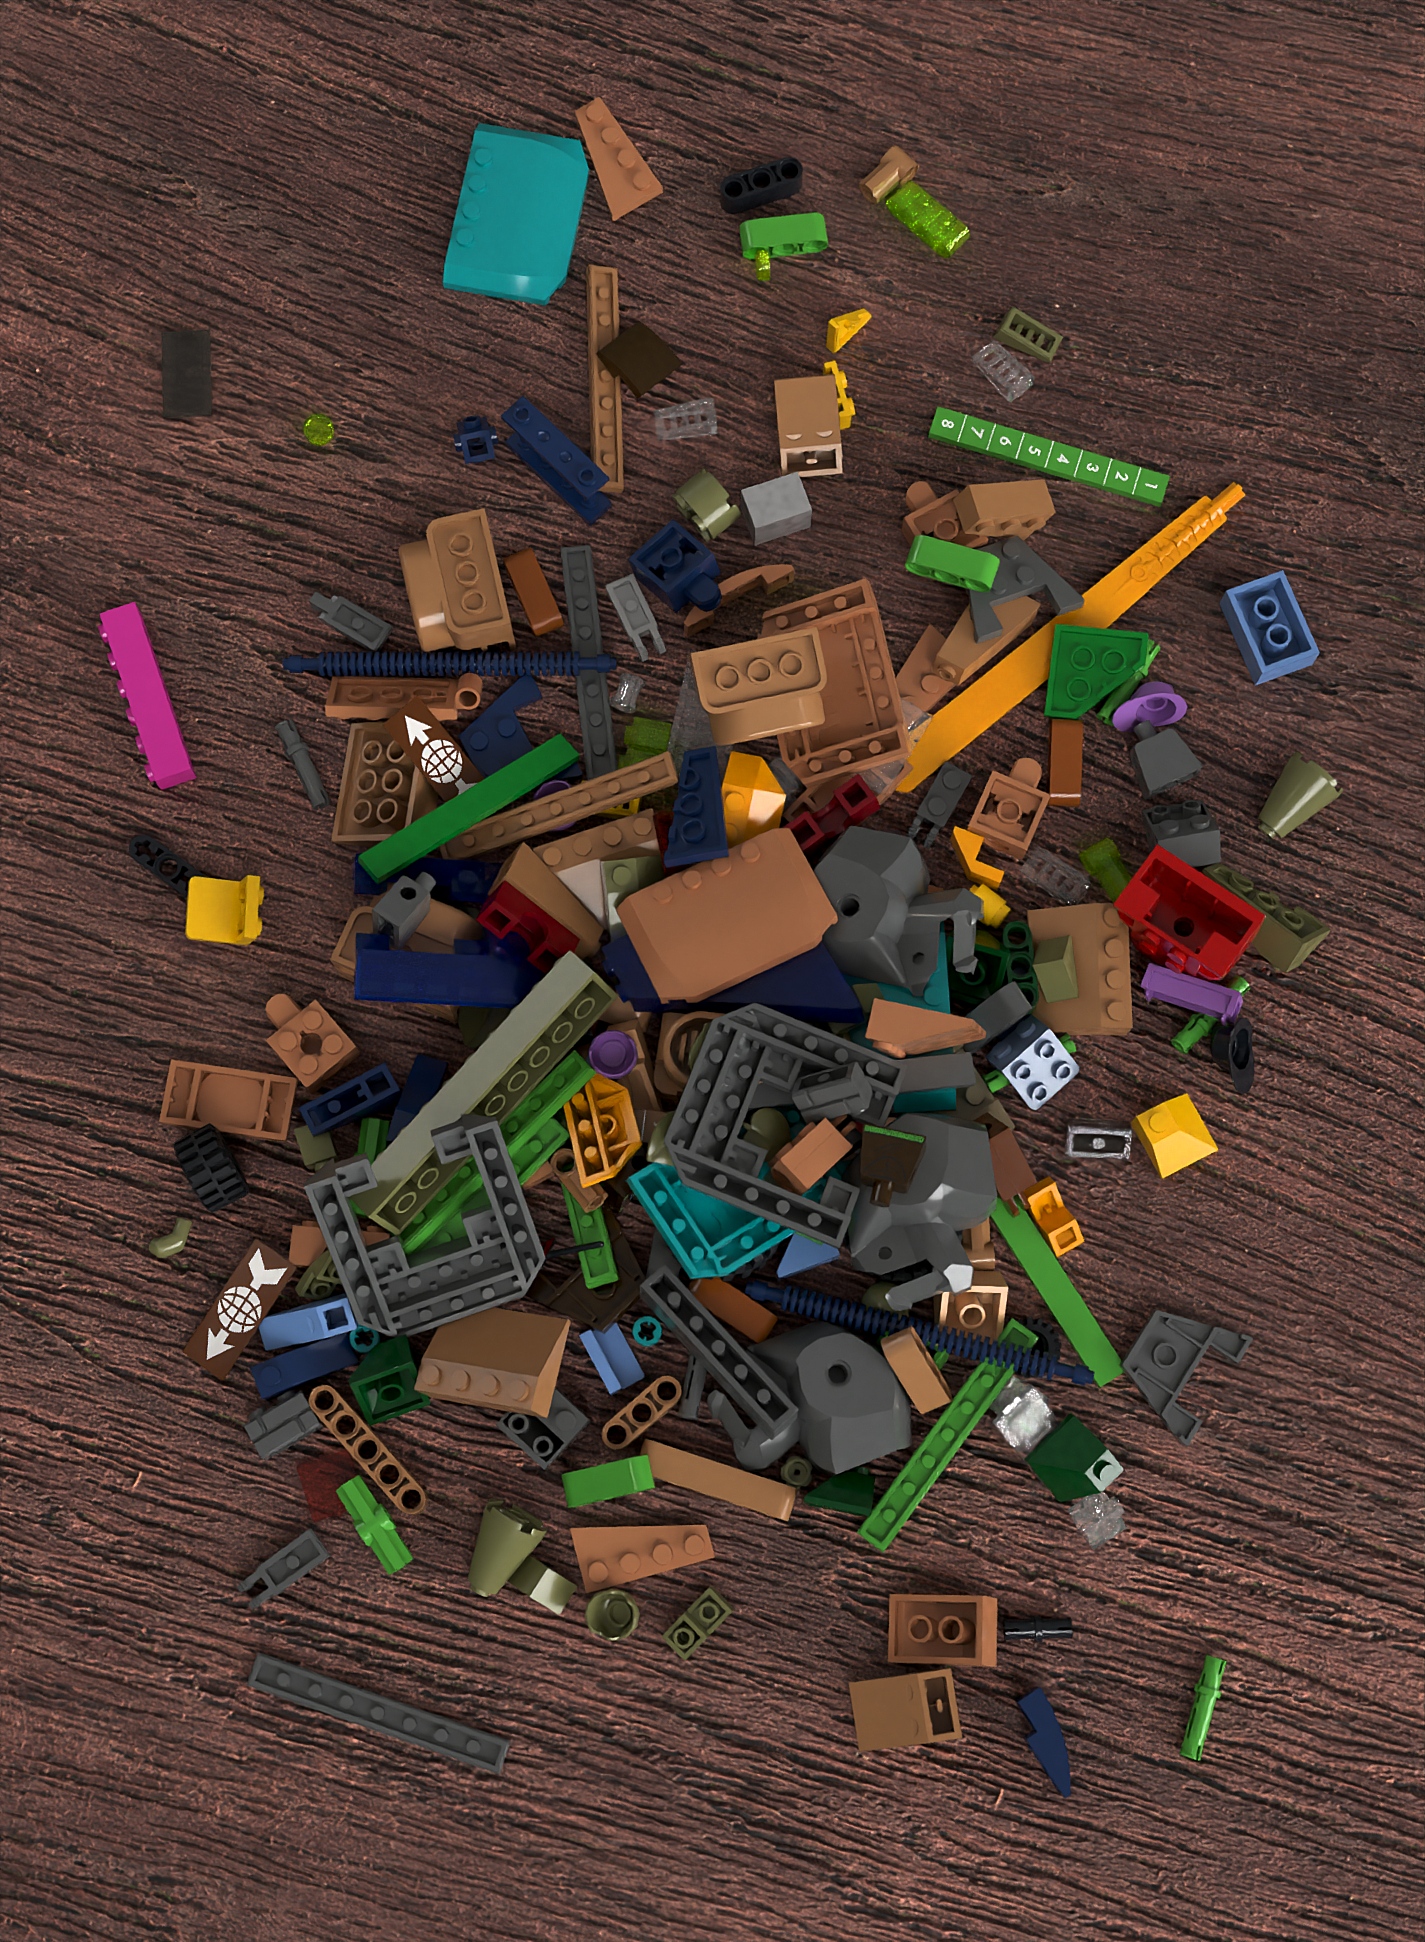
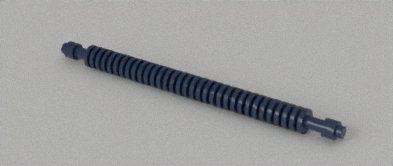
M408 651L407 654L405 652H399V654L391 652V655L389 652H383V655L381 652H375V656L373 652H367V656L365 652H359V656L357 652H351V656L350 652H344L343 655L342 652H336L335 655L334 652H328L327 654L326 652H320L319 658L289 655V658L283 659V669L289 670L290 673H303L304 670H319L320 676H326L327 674L328 676H334L335 674L336 676H342V674L344 676H350V674L358 676V673L360 676H366V672L368 676H374V672L376 676H381L382 671L384 676H389L390 672L392 676H397L398 672L400 676H405L406 672L407 676H413L414 672L415 676H421L422 673L423 676H429V673H431V676H437V673H439V676H445V672L447 676H453V671L455 676H461V670L463 675L469 673V670L470 673L477 675L478 670L479 676H484L485 670L487 676H492L493 670L495 676H500L501 670L503 676H508L509 670L511 676H516L517 670L519 676H524L525 670L527 676H532L533 670L535 676H540L541 670L543 676H548L549 670L551 676H556L557 670L559 676H564V670H566L567 676H572V670H574V675L580 676V670H597L598 673H610L611 670L617 669V658L611 657L610 654H597V657H580L579 651H574V657H572L571 651H566V657H564V651H558V657H556V651H550V657H548V651H542V657L540 656V651H534V657L532 656V651H526V657L524 651H519L518 657L516 651H511L510 657L508 651H503L502 657L500 651H495L494 657L492 651H487L486 657L484 651H479L478 658L476 651H471L470 658L468 651H463L462 658L460 651H455L454 658L452 651H447L446 657L444 651H439L438 656L436 651H432L430 656L429 652L425 651L422 655L420 651H416L414 655L412 651Z
M755 1280L754 1282L748 1281L745 1294L751 1295V1299L763 1302L765 1299L782 1303L781 1310L787 1311L788 1305H790L789 1312L795 1313L798 1307V1314L803 1315L806 1309L807 1317H811L814 1311L815 1319H819L821 1314H823V1321L827 1322L829 1316H831L830 1323L835 1324L837 1318H839V1325L842 1326L848 1320L847 1327L852 1328L853 1323L856 1322L855 1329L860 1330L863 1324L864 1332H869L871 1326L872 1334H877L879 1328L881 1329L880 1336L884 1337L886 1331H889L888 1336L912 1326L925 1347L930 1342L929 1349L934 1350L936 1344H939L938 1351L943 1352L944 1346H947L946 1353L951 1354L952 1349L955 1348L954 1355L959 1356L961 1350H963L964 1358H968L969 1352L972 1353L971 1360L976 1361L977 1355H981L979 1362L984 1363L985 1358L989 1357L988 1364L993 1365L994 1359H997L996 1366L1001 1367L1002 1361H1005L1006 1369H1009L1012 1363L1014 1364L1013 1371L1018 1372L1020 1365L1023 1366L1021 1373L1025 1374L1028 1367L1031 1368L1030 1375L1032 1376L1035 1375L1036 1370H1039L1038 1377L1043 1378L1044 1372H1047L1046 1379L1051 1380L1054 1374L1070 1378L1072 1383L1085 1386V1383L1092 1384L1095 1371L1088 1370L1089 1366L1077 1363L1075 1366L1057 1362L1056 1354H1052V1358L1049 1360L1047 1359L1049 1353L1044 1352L1043 1358L1039 1357L1040 1350L1037 1349L1034 1355H1031L1032 1348L1027 1347L1026 1353H1022L1024 1346L1019 1345L1018 1351H1015L1014 1343H1010V1347L1007 1349V1342L1002 1341L1001 1347L997 1346L998 1339H994L993 1343L989 1344L990 1337L985 1336L984 1342H981L982 1335L977 1334L976 1340H972L974 1333L971 1332L965 1338L964 1330H960L959 1336H957V1329L952 1328L949 1334L948 1326L944 1325L943 1330L939 1331L940 1324L936 1323L934 1329H931L932 1322L927 1321L926 1327H923L924 1320L919 1319L918 1324L915 1325L916 1318L910 1317L909 1323H907L906 1315H902L900 1321L898 1320L899 1313L894 1312L893 1318H890L891 1311L886 1310L884 1316H882L883 1309L878 1308L876 1314H873L874 1307L869 1306L868 1312H865L866 1305L861 1304L860 1309L857 1310L858 1303L853 1302L850 1308L849 1300H844L842 1306L841 1298H836L835 1303H833V1296L828 1295L826 1301H824L825 1294L822 1293L816 1299L817 1292L814 1291L808 1297L809 1290L804 1289L802 1295H800L801 1288L795 1287L792 1293L793 1286L787 1285L786 1290L769 1287L767 1282Z

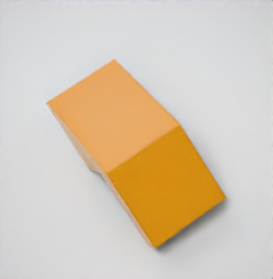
M955 826L950 841L967 879L981 885L984 883L987 887L997 891L1004 871L976 860L984 837Z
M1050 1176L1023 1190L1031 1205L1029 1212L1056 1257L1085 1242L1075 1217L1064 1206L1057 1186Z

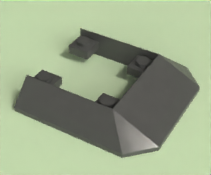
M753 1003L712 1020L663 1142L682 1185L839 1249L851 1220L850 1216L860 1188L829 1176L820 1200L816 1203L760 1180L757 1177L768 1151L738 1139L737 1136L759 1081L790 1093L800 1068L817 1073L852 1062H858L864 1077L867 1078L872 1087L873 1093L868 1108L859 1115L851 1116V1119L862 1124L866 1123L884 1127L894 1099L899 1093L908 1065L763 1005Z
M460 1114L462 1120L430 1130L441 1164L471 1154L474 1155L491 1203L461 1213V1218L467 1232L466 1236L409 1256H405L398 1235L367 1246L349 1196L378 1187L367 1153L337 1163L332 1158L304 1183L305 1191L358 1324L394 1338L405 1334L409 1337L525 1296L546 1257L496 1117Z

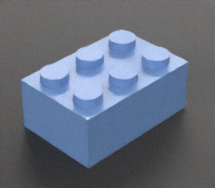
M1283 570L1225 591L1219 604L1255 685L1303 669L1314 663L1320 652Z

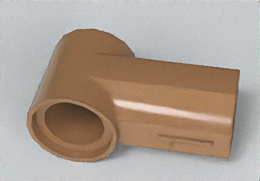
M895 145L885 153L879 166L859 183V189L866 200L877 204L897 185L903 186L907 184L918 171L919 164L898 145Z
M565 1148L553 1154L550 1161L552 1171L582 1209L588 1213L600 1207L608 1197V1194L599 1183L585 1188L582 1187L574 1151ZM566 1163H575L571 1171L561 1172L562 1167Z
M988 1217L980 1225L965 1229L962 1233L961 1244L974 1271H994L995 1268L993 1242H990Z

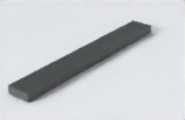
M591 545L560 548L573 657L574 651H579L580 657H597V654L604 653ZM580 670V676H575L587 780L589 781L618 769L606 673H598L597 670Z
M971 1052L896 1060L908 1065L898 1094L968 1087L976 1084ZM799 1070L796 1079L813 1074V1072ZM765 1083L758 1084L748 1111L766 1107L776 1108L796 1105L792 1099L793 1088L790 1093H787Z
M261 1652L257 1654L246 1684L258 1690L497 1774L501 1772L511 1740Z

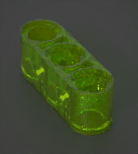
M911 180L907 181L886 202L890 212L943 258H950L970 237L968 229L959 219Z

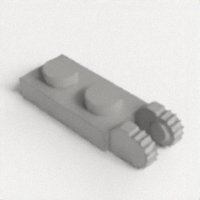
M633 573L605 585L609 599L629 641L633 642L641 661L649 659L647 649L640 639L647 634H650L653 645L659 654L666 652L658 632V625Z

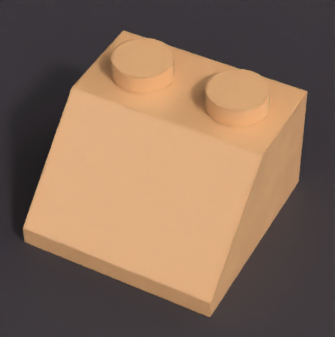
M974 1271L972 1288L957 1296H954L951 1292L935 1295L933 1297L935 1324H940L939 1331H942L945 1325L949 1327V1334L952 1328H956L957 1336H959L960 1330H964L965 1338L971 1332L974 1333L972 1340H976V1336L979 1334L982 1335L981 1342H984L985 1336L990 1337L989 1344H992L993 1340L997 1339L1002 1333L1004 1327L1008 1286L1001 1272Z

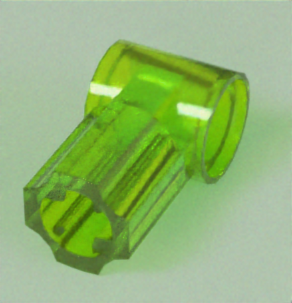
M1105 837L1080 852L1079 857L1088 873L1093 877H1097L1114 903L1132 878L1121 863V855L1116 845L1110 838Z

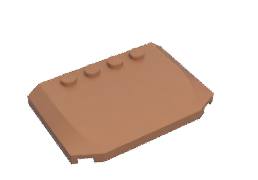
M866 578L764 612L762 618L764 625L761 635H758V639L814 627L818 629L827 673V682L820 691L825 721L818 726L777 734L782 760L807 788L912 755L911 741L877 601L870 582Z
M773 828L728 849V857L702 861L627 896L616 908L618 917L661 1003H669L668 1000L686 999L687 1003L700 1002L815 948L823 939L822 935L829 926L837 923V914L790 828Z

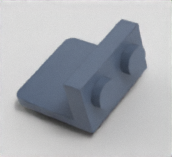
M1033 1015L1020 1022L1011 1034L1003 1041L997 1043L992 1051L985 1056L990 1065L1006 1077L1032 1110L1039 1109L1079 1072V1066L1050 1028Z

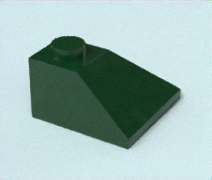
M953 929L948 935L946 943L949 997L979 1006L1002 988L1011 951L988 932L976 929L974 956L978 958L974 974L972 972H958L953 965Z
M406 1334L374 1345L349 1378V1384L369 1426L431 1404L429 1396L414 1390L419 1365Z
M1072 1413L1024 1458L1059 1502L1099 1494L1124 1470L1108 1448Z
M856 1466L849 1469V1471L836 1474L803 1497L802 1504L868 1517L871 1514L876 1477L869 1475V1469Z

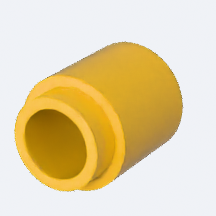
M984 883L979 888L974 884L969 891L984 901V918L979 920L987 927L991 925L996 929L1011 909L1006 905L1007 901Z

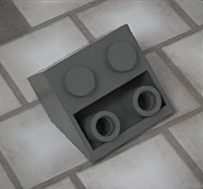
M1187 800L1181 804L1170 806L1157 805L1152 809L1142 810V819L1150 853L1158 844L1191 867L1221 862L1220 829L1203 800Z
M555 1386L548 1418L508 1411L496 1426L545 1470L573 1443L590 1424L592 1419Z

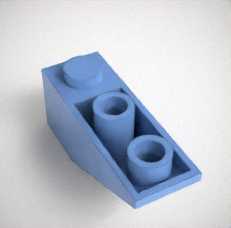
M345 1292L265 1316L259 1325V1331L267 1351L335 1336L355 1330L359 1324Z

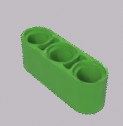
M820 213L752 219L743 222L739 226L742 254L746 259H764L816 253L828 247L825 218Z
M916 535L904 566L908 571L920 576L978 592H989L1000 560L996 556L984 551L925 535Z
M648 1455L627 1458L561 1475L568 1508L655 1488Z

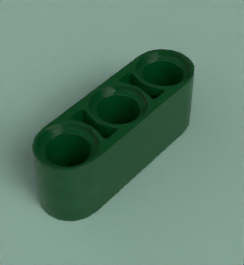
M1013 921L1005 926L1000 943L1011 951L1004 981L1005 986L1015 981L1022 993L1030 998V1005L1033 1009L1022 1017L1025 1018L1034 1012L1039 1000L1037 976L1033 968L1034 950L1030 928L1021 921ZM1013 933L1019 934L1024 942L1018 945L1013 944L1008 940L1007 936ZM1022 964L1027 968L1028 972L1024 975H1017L1012 971L1011 966Z

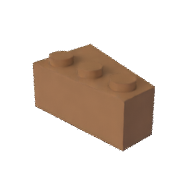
M1045 479L968 485L953 499L963 531L967 534L1006 539L1018 536L1024 541L1035 530L1044 527L1046 521L1056 513Z

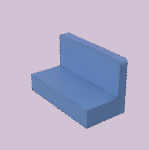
M617 1323L605 1334L597 1330L591 1331L590 1329L579 1335L611 1396L644 1378L645 1375Z

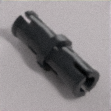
M1033 1615V1619H1003V1627L1005 1629L1017 1628V1630H1003L1005 1641L1034 1639L1035 1642H1042V1639L1045 1638L1072 1639L1073 1632L1070 1628L1058 1629L1059 1627H1072L1071 1617L1041 1618V1615Z

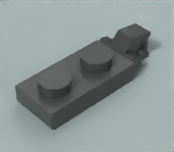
M315 591L309 600L310 607L320 613L318 618L325 625L374 654L379 652L393 631L391 625L342 596L337 597L333 595L329 600Z

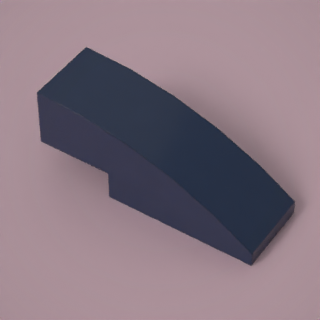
M1035 1686L1015 1700V1703L1033 1728V1731L1025 1735L1023 1739L1059 1794L1067 1798L1071 1795V1782L1066 1745L1052 1706L1041 1687Z

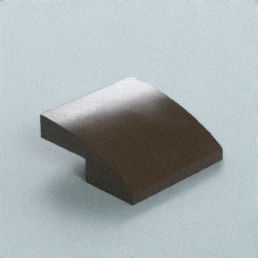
M640 321L596 353L612 377L615 378L620 375L637 399L683 365L667 344Z

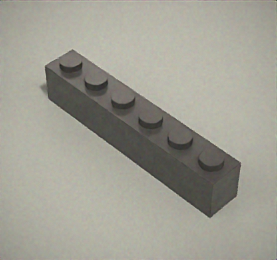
M665 1264L640 1284V1298L771 1440H774L797 1419L799 1409Z

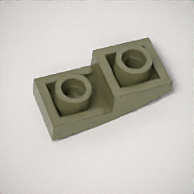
M329 1250L320 1255L301 1277L295 1287L298 1296L322 1300L330 1297L337 1283L342 1284Z
M711 1585L661 1637L685 1661L735 1609Z

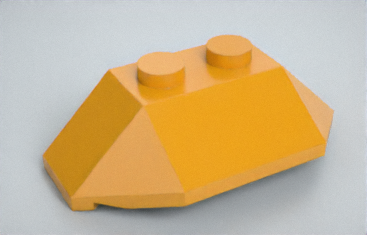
M731 751L722 785L728 849L773 828H779L786 798L784 790L763 757Z
M596 1073L563 1105L580 1182L583 1188L614 1177L643 1145L630 1091L615 1081Z

